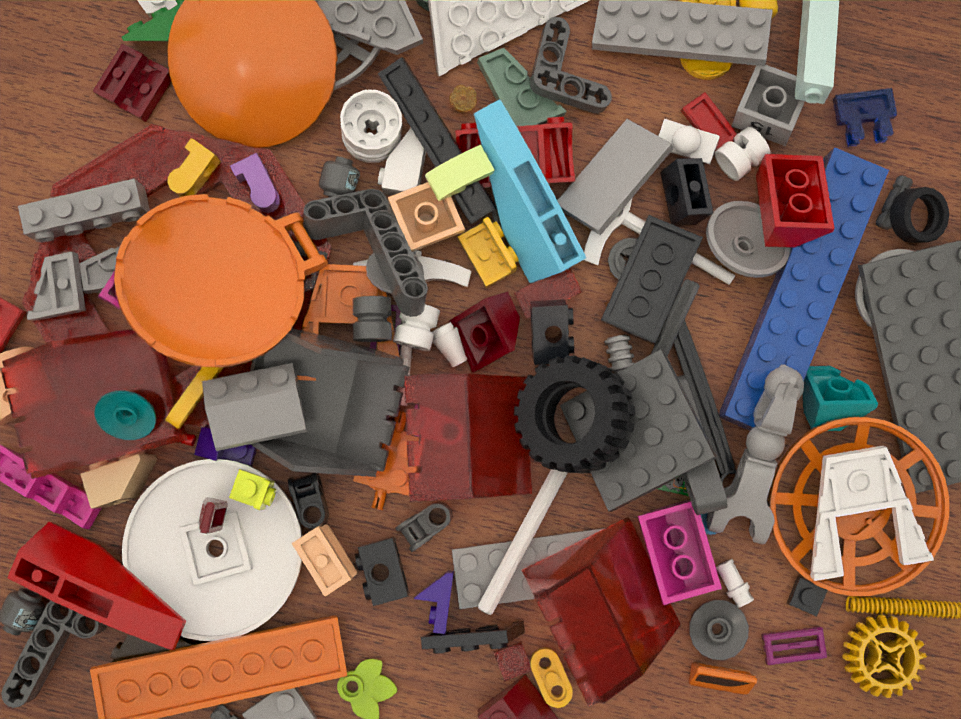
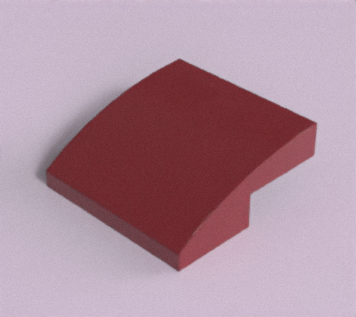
M121 44L93 89V92L118 108L147 122L171 83V77L168 68L148 59L143 53Z

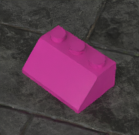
M690 499L660 507L637 516L663 605L722 589L701 515L695 514Z

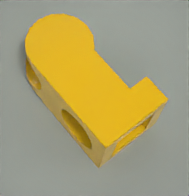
M192 138L184 147L190 154L180 168L174 169L168 176L169 188L179 197L197 194L221 162L214 153Z

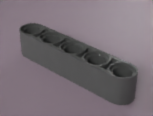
M685 375L677 376L701 423ZM714 460L683 475L696 515L727 508L725 490Z

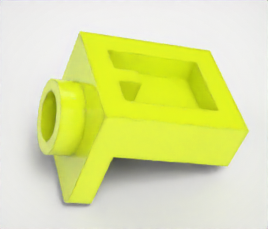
M239 469L229 498L253 506L254 509L265 510L266 505L271 506L277 491V489L273 488L275 481Z

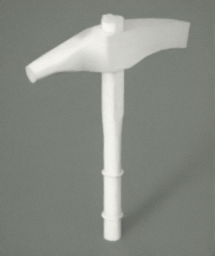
M632 199L601 235L591 230L584 250L585 261L595 265L599 264L606 240L621 224L640 235L646 221L629 212ZM695 254L692 264L714 276L713 278L716 277L730 285L735 277L734 274L700 254Z
M416 250L412 252L423 265L426 282L449 281L468 287L472 271L446 261L421 256V251ZM368 259L353 262V265L366 266ZM401 345L399 356L404 358L403 365L410 367L411 358H413L411 356L412 348ZM410 368L405 388L396 387L397 391L403 393L401 405L407 406L408 390H410Z

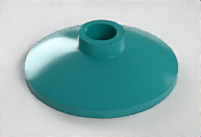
M113 391L103 395L98 400L94 409L95 420L100 428L107 434L123 440H136L147 436L153 430L156 423V413L153 406L142 396L129 391Z

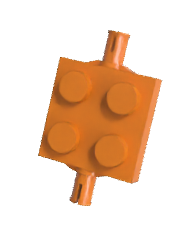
M399 411L398 417H395L394 420L396 425L391 445L382 444V448L389 450L385 470L383 472L377 471L376 477L354 476V482L368 485L373 490H376L371 508L383 510L387 493H399L407 496L412 494L426 439L412 436L404 431L408 413Z

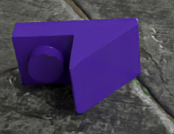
M201 426L194 455L214 461L218 459L236 461L252 467L257 449L248 444L216 451L211 429Z
M448 570L414 596V599L437 602V607L431 606L429 624L434 625L433 633H446L454 571Z

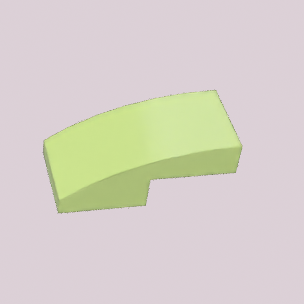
M479 145L426 173L425 177L438 201H441L464 191L467 185L491 176L495 170L482 146Z

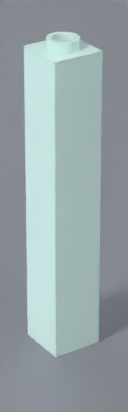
M803 0L795 99L824 104L833 89L839 0Z

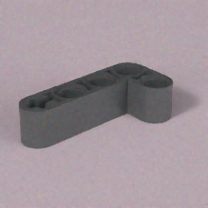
M50 600L1 692L3 702L9 707L16 708L35 699L69 635L72 633L83 639L90 638L103 632L107 625L95 621L94 630H90L86 626V616L69 609L66 617L60 612V604ZM47 629L51 630L54 634L53 643H49L46 639L45 633ZM32 657L38 659L40 663L39 670H35L32 667Z

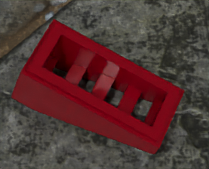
M206 497L203 500L198 521L200 533L209 534L222 530L228 506L227 501Z

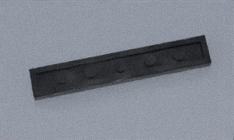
M399 58L378 73L435 167L462 154L461 149L405 58ZM480 180L467 185L464 191L453 195L470 224L475 223L497 209Z

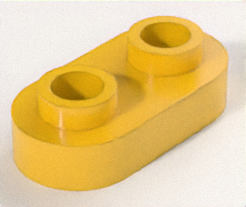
M542 647L537 649L531 656L530 666L543 698L548 705L554 708L564 707L571 701L573 690L557 653L551 648ZM547 657L550 659L548 667H541L539 665L542 658ZM556 685L562 687V692L559 695H554L551 692L552 688Z

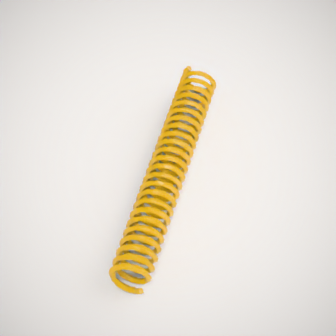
M848 596L846 600V611L850 612L851 609L852 613L855 611L859 613L861 611V613L866 612L867 614L875 612L881 615L889 613L895 616L897 614L900 616L908 614V616L913 615L914 617L922 615L928 618L936 616L942 619L944 617L947 619L949 617L951 619L955 617L956 620L961 619L960 602L923 601L922 599L909 600L904 598L890 599L889 597L876 598L875 596Z

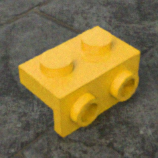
M489 217L484 218L483 223L458 236L460 244L486 288L516 272L517 266L515 263L519 261L511 246L506 248L501 239L504 237V233L497 221L492 223Z

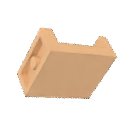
M328 524L316 527L292 543L324 596L341 587L358 574L356 567Z

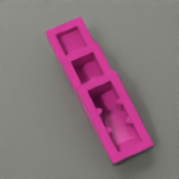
M0 445L1 482L24 497L34 499L52 512L62 514L84 529L91 528L101 508L91 509L84 490L19 453Z

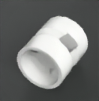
M747 127L734 137V142L728 141L715 151V158L724 173L732 180L738 181L751 171V165L757 167L761 164L764 155L771 154V151L763 136L756 129Z
M425 304L422 314L415 317L406 316L400 312L399 317L403 324L397 326L393 342L417 350L430 351L434 336L430 329L436 327L440 310Z

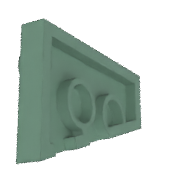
M505 48L478 58L477 64L496 101L499 99L502 101L516 126L545 124L549 117H563L567 111L560 104L557 105L553 100L539 96L532 91L530 77L527 75L528 71Z

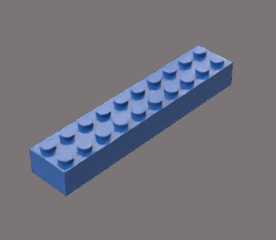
M838 148L832 149L823 159L835 229L832 233L791 248L788 261L776 273L719 412L721 419L749 431L756 426L754 423V410L765 390V379L771 371L781 365H786L797 370L804 381L889 171Z

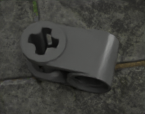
M436 502L420 513L414 514L395 527V529L401 531L410 544L409 550L413 552L431 540L435 534L443 530L451 522L452 510L446 503ZM434 508H441L445 511L446 520L444 523L437 524L431 519V511Z

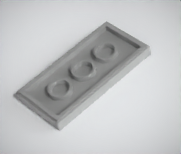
M626 119L557 200L562 211L601 235L673 150L672 143Z

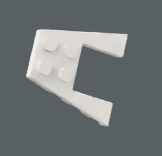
M877 446L823 456L810 574L814 581L844 576L836 517L892 508L899 562L902 565H910L934 560L932 553L929 552L925 543L922 529L914 517L909 498L906 497L900 484L902 483L887 447Z

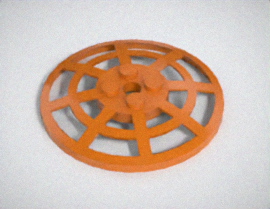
M846 417L831 420L814 427L802 435L786 451L779 462L768 496V504L775 519L772 534L778 548L788 563L800 575L815 585L833 593L848 596H872L899 588L918 576L931 561L902 565L899 562L896 536L891 540L882 530L888 522L890 514H892V508L836 517L838 536L843 538V556H841L844 571L843 584L827 579L814 581L810 576L811 571L800 562L811 549L813 550L815 528L810 533L807 530L801 506H814L818 508L819 494H803V489L815 468L821 474L823 456L876 447L867 444L870 427L879 428L897 436L913 450L899 460L891 454L890 456L901 479L905 495L909 498L913 508L914 517L934 518L933 528L926 542L933 558L944 539L949 520V493L946 479L931 451L916 436L904 428L885 420L869 417ZM857 425L854 443L835 445L819 453L811 442L812 438L830 429ZM801 448L810 462L799 475L794 487V493L777 492L785 467L793 455ZM920 460L925 464L933 483L935 506L917 504L915 488L910 475L906 471ZM776 504L792 505L794 521L799 534L803 538L792 551L786 545L779 529ZM873 537L882 547V549L872 554L855 557L856 541ZM890 556L902 569L894 576L882 581L855 585L856 566L871 565Z

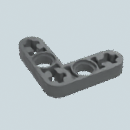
M561 17L550 18L542 30L530 78L532 91L539 96L591 113H602L612 100L610 90L600 83L561 71L570 27L567 21ZM553 28H557L559 34L555 42L551 41L554 34ZM547 50L554 52L557 61H547L543 56V52ZM541 77L546 78V83H548L546 86L542 85ZM559 81L560 84L557 90H555V87L557 85L556 82ZM572 84L575 86L578 95H568L564 90V85ZM585 90H586V91H587L586 94H585L586 97H585V99H582L581 97L583 96V94H584V92H585ZM595 94L599 95L600 103L596 102Z

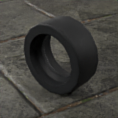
M920 187L902 191L895 198L891 206L890 221L892 229L897 237L904 242L928 243L937 240L944 233L948 225V203L944 196L934 188ZM918 198L924 202L928 211V221L922 232H918L911 221V208Z

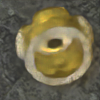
M457 85L449 96L450 104L459 112L470 111L477 104L475 97L477 93L471 86ZM462 96H465L466 99H465V100H461V97H462Z

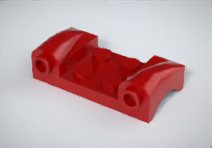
M549 117L545 124L516 126L548 183L575 181L572 122H564V117ZM476 122L461 123V129L455 130L456 143L462 153L481 145ZM489 176L480 180L484 188L491 187Z

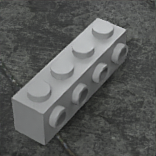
M135 178L18 206L23 233L36 242L52 241L54 237L63 235H78L83 233L84 230L92 228H107L114 223L122 221H137L150 211L145 187Z

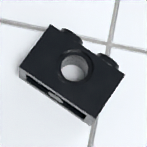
M702 158L676 159L660 172L670 223L672 225H697L713 214Z
M565 299L530 301L532 358L534 365L549 364L550 359L556 357L564 359L569 354H574V337L569 336L568 325H573L574 323L573 308H568ZM550 326H557L560 328V333L556 337L550 338L545 335L546 329Z
M395 536L358 547L359 553L355 554V560L358 570H364L367 582L362 583L366 600H372L373 606L409 596L410 592ZM376 564L386 565L389 569L388 578L383 580L376 578L373 573L374 566Z

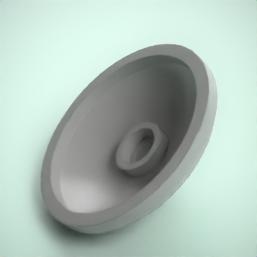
M748 201L725 203L714 211L707 223L706 237L711 251L724 266L740 275L755 278L767 277L777 273L788 261L791 251L790 247H765L760 205Z

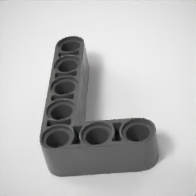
M367 189L313 200L305 205L303 226L311 239H325L364 230L401 313L410 317L422 314L427 298V283L383 192L377 189Z

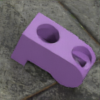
M257 153L230 165L240 183L245 180L247 181L251 189V201L260 211L269 213L278 208L280 204L279 194Z

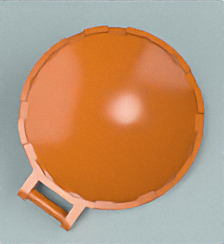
M184 0L173 20L167 49L168 67L173 87L188 114L197 124L213 136L225 142L243 147L260 148L282 144L299 136L314 124L325 105L329 102L336 82L337 48L329 21L315 0Z
M208 194L183 196L156 206L144 214L136 222V225L127 237H124L116 257L114 284L118 303L124 317L137 335L149 346L163 355L182 363L201 367H227L246 363L264 355L285 338L296 322L304 300L305 276L323 269L328 264L324 255L319 254L302 225L304 220L297 212L274 220L269 215L265 217L263 214L252 209V205L231 197H227V199L208 197ZM288 231H293L308 260H303Z

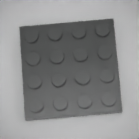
M662 349L617 373L624 381L623 387L629 389L632 398L628 400V404L635 406V415L630 416V423L635 424L633 433L627 432L625 439L629 440V443L625 449L619 448L617 450L619 457L614 462L606 461L605 468L598 471H590L610 512L718 458L665 351ZM587 390L560 405L576 442L589 432L594 421V402Z

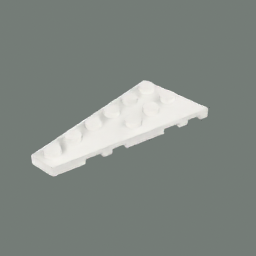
M428 0L437 76H441L460 64L463 65L471 61L472 58L486 51L489 52L526 33L528 30L546 23L550 18L565 11L568 12L590 0Z

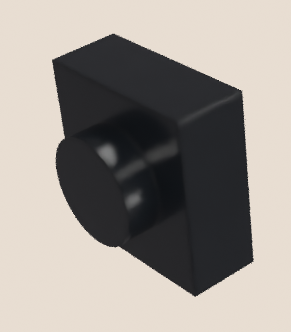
M797 576L786 604L817 617L827 590Z

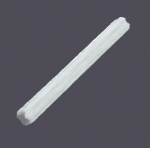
M550 470L478 604V608L488 615L493 614L568 472Z

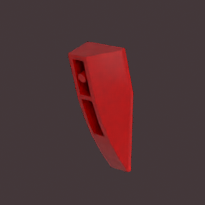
M48 522L18 550L7 577L81 615L170 650H175L186 624V620L101 545L54 522Z

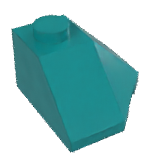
M809 366L804 378L803 412L810 428L813 429L835 419L863 417L875 410L878 402L870 386L859 379L854 383L840 376L841 371L832 366ZM847 426L833 428L828 431H841Z

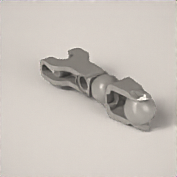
M781 365L774 369L765 379V390L754 410V423L756 426L747 435V449H744L732 484L724 488L728 506L726 509L709 512L707 515V527L711 532L721 533L730 519L736 516H746L751 519L749 533L754 543L765 544L770 536L775 519L767 502V496L777 467L775 459L784 450V436L792 432L797 401L804 392V381L801 374L786 365Z

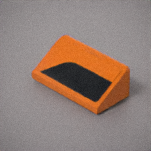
M697 662L691 665L689 684L693 686L746 695L757 683L756 676L748 671Z

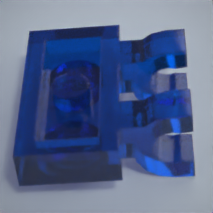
M892 88L835 95L832 99L837 126L846 125L845 138L847 147L857 146L860 144L859 140L865 138L862 123L874 122L873 135L875 143L886 142L888 140L887 136L894 134L890 119H894L898 114Z

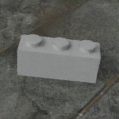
M293 363L202 381L205 410L216 451L307 432L299 380Z

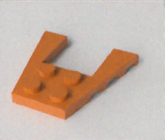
M327 264V266L319 271L302 330L319 334L320 323L353 325V323L358 321V318L353 315V298L363 296L387 297V294L371 283L367 277L366 266ZM389 316L387 321L392 324V340L377 342V350L400 357L397 343L393 342L395 332L392 318ZM297 376L298 380L316 381V378Z

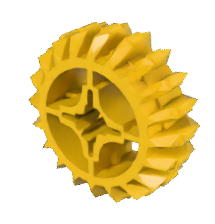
M880 614L876 620L870 616L866 617V626L860 622L856 623V628L859 632L849 631L848 635L853 640L851 643H843L844 647L850 649V653L842 655L843 659L851 661L844 668L847 672L853 673L851 676L852 682L860 683L859 688L865 692L870 690V693L876 697L882 693L884 697L891 698L892 692L897 696H903L902 687L913 690L910 681L912 679L918 682L921 681L920 676L916 674L917 670H926L925 666L919 663L920 659L927 657L926 653L918 651L925 645L923 641L915 640L919 633L913 629L908 630L909 624L905 621L898 622V618L890 616L887 619L886 616ZM885 632H892L897 638L883 643L877 640L875 636ZM867 646L869 649V653L867 658L864 660V651ZM880 649L888 652V654H884L887 655L886 661L888 663L880 659L884 658L881 657L882 651ZM904 653V660L901 666L900 658L901 655ZM884 669L893 674V676L886 679H874L871 677L874 672L879 673Z

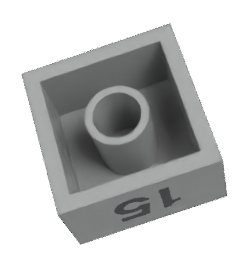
M756 65L736 111L732 127L740 130L752 127L764 139L786 146L805 102L795 99L796 76L768 65Z

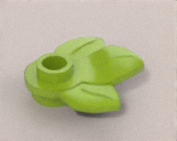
M367 659L360 662L355 671L347 672V676L341 677L337 684L340 697L350 702L353 712L364 719H379L378 702L389 699L397 692L394 682L390 678L380 675L382 671L381 660ZM355 681L358 684V689L355 691L349 690L347 683Z

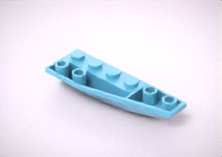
M499 99L473 113L481 146L495 170L489 176L501 228L509 246L516 253L519 260L518 263L528 282L533 283L558 274L586 259L546 178L502 101Z

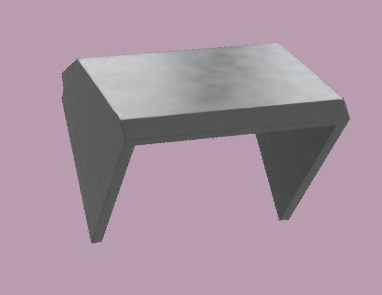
M292 328L278 345L264 355L252 360L250 371L293 363L297 376L316 378V381L299 380L307 432L250 445L294 472L376 477L377 471L383 472L385 470L389 450L382 448V444L391 445L396 422L390 420L389 416L398 417L403 393L397 391L396 387L405 388L410 367L403 365L404 358L363 345Z

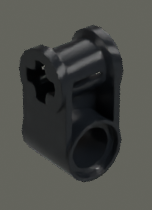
M311 473L297 479L293 477L288 478L289 491L295 503L301 524L307 528L325 525L329 519V510L319 473ZM317 507L321 512V517L318 522L313 524L308 520L307 513L310 508Z

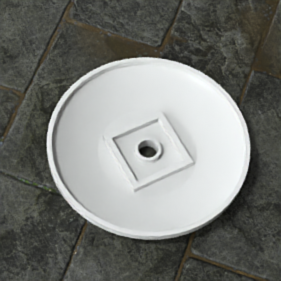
M206 459L189 462L168 471L153 482L140 496L129 515L122 543L123 566L186 620L181 636L188 639L216 641L241 636L258 628L275 615L284 605L299 577L302 559L292 543L303 535L297 513L291 501L276 483L273 488L277 489L271 506L266 505L265 510H257L253 506L230 499L229 496L239 469L271 479L261 471L240 462L218 459L217 461ZM206 497L224 500L228 503L221 531L209 534L200 533L198 521L203 500ZM213 540H219L224 546L223 553L219 557H215L209 552V544Z

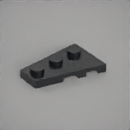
M524 620L515 621L512 625L500 630L497 624L476 628L475 632H471V628L446 630L445 634L431 632L421 637L422 649H433V653L438 654L450 652L451 647H461V651L477 650L479 645L489 644L490 649L506 648L510 641L525 633Z

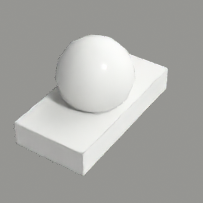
M664 119L659 133V137L672 143L673 150L671 153L687 158H702L703 163L709 165L720 138L718 135Z

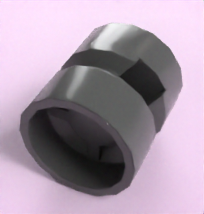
M383 296L353 298V315L358 318V321L353 323V341H391L392 324L387 321V318L391 316V298Z

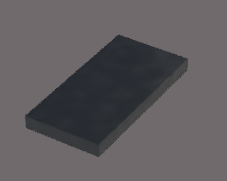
M648 215L601 318V322L655 345L703 237Z

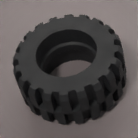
M566 356L564 359L556 357L549 360V365L542 363L536 367L535 372L537 374L535 376L528 375L524 380L526 384L524 391L520 389L516 398L520 399L519 407L514 406V416H518V423L514 424L515 431L523 436L519 440L523 449L530 450L529 456L534 461L542 462V466L560 472L590 473L591 470L598 471L605 468L606 461L614 462L619 457L617 450L627 447L629 440L625 439L627 432L633 433L635 425L630 423V416L635 415V406L628 404V400L632 398L629 389L623 387V379L619 375L612 373V369L607 366L577 356ZM581 387L586 389L593 399L595 407L594 421L589 432L581 440L573 444L566 443L561 439L556 430L555 410L560 399L567 392Z

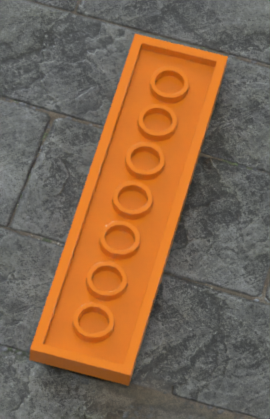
M333 615L237 637L93 666L90 669L98 719H158L347 676L338 617Z

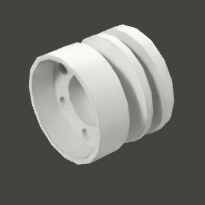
M378 90L360 91L353 94L345 102L340 118L342 141L347 151L355 159L366 163H379L386 160L401 141L402 113L397 102L388 94ZM367 128H370L371 130H375V129H376V134L373 135V133H371V132H368V133H367V132H366V129H367Z

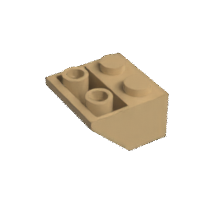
M136 450L118 455L119 461L107 462V460L89 465L90 471L80 475L91 509L112 507L138 498L157 462L156 455L145 454V451L136 452Z

